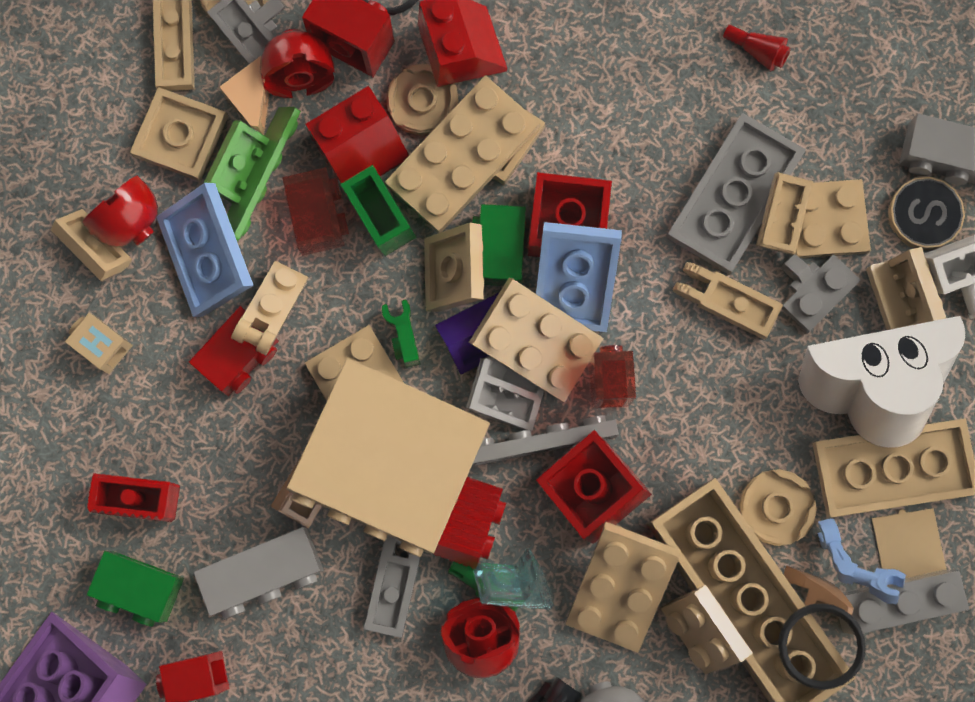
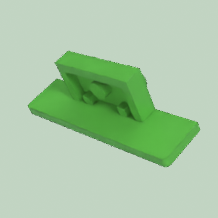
M278 107L265 136L244 122L234 120L204 183H215L219 195L232 203L227 216L237 241L248 231L251 225L250 217L256 204L264 198L267 191L266 183L271 173L281 163V152L287 140L293 136L297 129V119L301 111L296 107Z

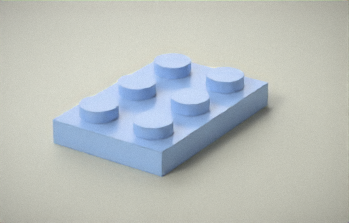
M203 183L156 217L193 317L206 316L254 286L215 183Z
M544 222L536 294L590 330L607 332L622 230Z

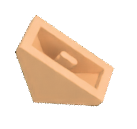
M260 56L222 84L220 89L244 122L264 135L270 93L263 86L265 79L262 80Z

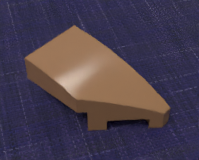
M786 565L783 575L788 582L809 589L804 605L830 604L844 609L852 616L854 610L852 604L834 584L816 575Z

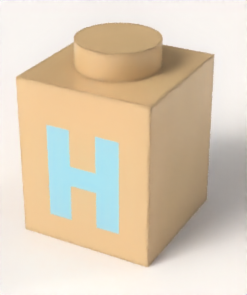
M90 312L86 317L79 318L69 330L70 336L65 341L98 369L107 374L112 372L133 346Z

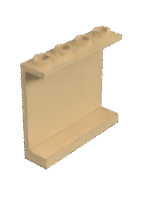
M347 357L286 490L293 493L290 500L310 509H313L315 503L330 509L327 514L328 517L346 525H349L351 519L366 525L364 533L384 542L387 535L402 541L400 549L421 558L423 551L426 553L435 552L490 422Z

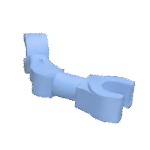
M829 518L818 521V526L821 532L817 533L820 544L824 550L828 549L832 557L833 568L837 572L838 580L845 584L853 585L854 582L869 587V593L878 597L883 602L897 604L900 591L891 589L887 585L892 584L903 588L906 575L895 569L876 568L875 572L858 568V564L851 562V558L841 545V537L835 520Z

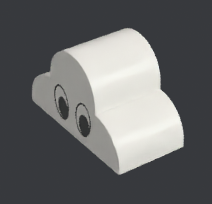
M961 316L810 345L807 347L798 378L801 392L809 403L824 412L832 414L848 413L854 429L870 443L882 447H900L909 444L922 432L941 395L943 384L964 344L965 328Z

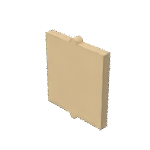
M934 508L907 513L902 509L895 515L871 518L882 569L899 570L906 575L905 578L947 570Z

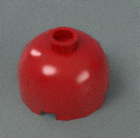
M299 29L285 30L266 44L260 59L262 80L265 79L263 86L266 91L274 96L293 98V91L307 89L306 96L314 95L324 91L334 82L335 68L328 46L317 35Z
M136 175L114 191L115 194L108 200H103L82 221V224L87 228L86 230L99 242L111 247H122L133 241L139 246L154 233L150 226L158 214L157 200L150 187Z
M475 598L461 602L446 615L447 621L441 627L442 644L448 661L459 672L472 678H489L500 674L511 665L518 654L521 634L517 615L507 604L499 601L498 606L488 604L486 598Z

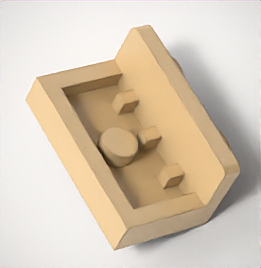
M922 247L910 249L889 261L867 267L866 271L886 330L946 319L943 303L936 290L930 266L925 258Z

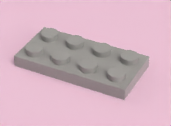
M742 113L666 238L730 275L762 224L774 173L779 172L791 175L806 149Z

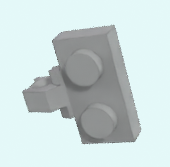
M221 0L207 13L250 64L262 56L266 44L274 38L271 31L277 25L272 19L286 7L281 0H269L262 7L257 0L250 5L245 0Z
M794 254L781 266V269L794 280L789 285L794 294L783 304L782 310L806 333H809L861 279L834 254L820 268L814 262L808 266Z

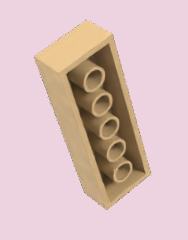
M716 478L706 482L647 523V526L658 542L680 550V558L676 568L693 591L706 585L745 641L752 654L742 661V664L769 702H823L856 679L854 676L846 684L834 689H814L799 683L784 668L779 655V635L788 618L800 608L805 607V605ZM811 614L802 617L791 628L787 640L788 656L793 666L802 675L812 680L828 681L842 676L849 670L847 664Z

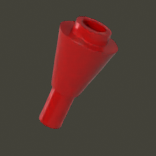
M730 24L723 35V38L742 46L746 52L770 72L774 70L775 66L782 68L791 51V48L786 46L788 38L754 32L748 33Z

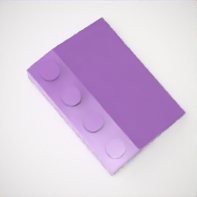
M51 612L1 681L0 702H135L147 684L126 664L58 615Z

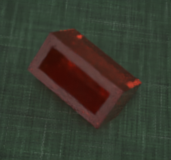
M326 167L282 177L297 247L302 256L344 247L343 236L350 234L345 212L338 214L336 200L342 199L338 179H330Z
M621 345L600 347V352L593 353L589 362L591 409L629 407L636 398L633 351H623V346Z

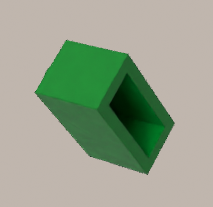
M373 165L341 183L349 200L384 256L389 255L417 238Z
M481 204L480 216H473L472 223L482 225L484 285L504 286L508 278H512L521 284L526 207Z
M104 551L87 596L97 599L96 606L103 610L118 613L121 608L134 613L132 616L133 621L154 627L155 622L168 621L184 577L115 551Z

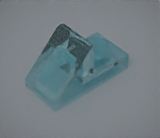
M530 548L524 551L515 565L480 562L473 571L481 604L551 610L554 606L545 573Z

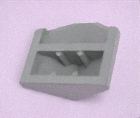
M487 356L480 359L466 408L486 419L523 430H531L532 432L544 390L494 358Z

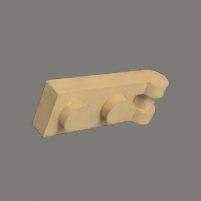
M274 261L247 310L235 327L231 339L240 343L246 341L256 346V351L267 355L301 294L308 277Z

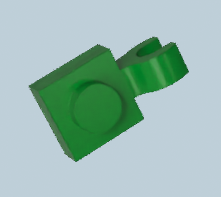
M402 300L403 313L398 317L390 315L387 304L382 305V315L385 321L397 330L398 337L391 338L396 360L403 359L406 368L421 365L410 320L411 308L407 300Z

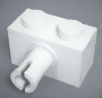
M975 235L924 253L929 263L937 292L947 294L961 288L970 319L975 318Z

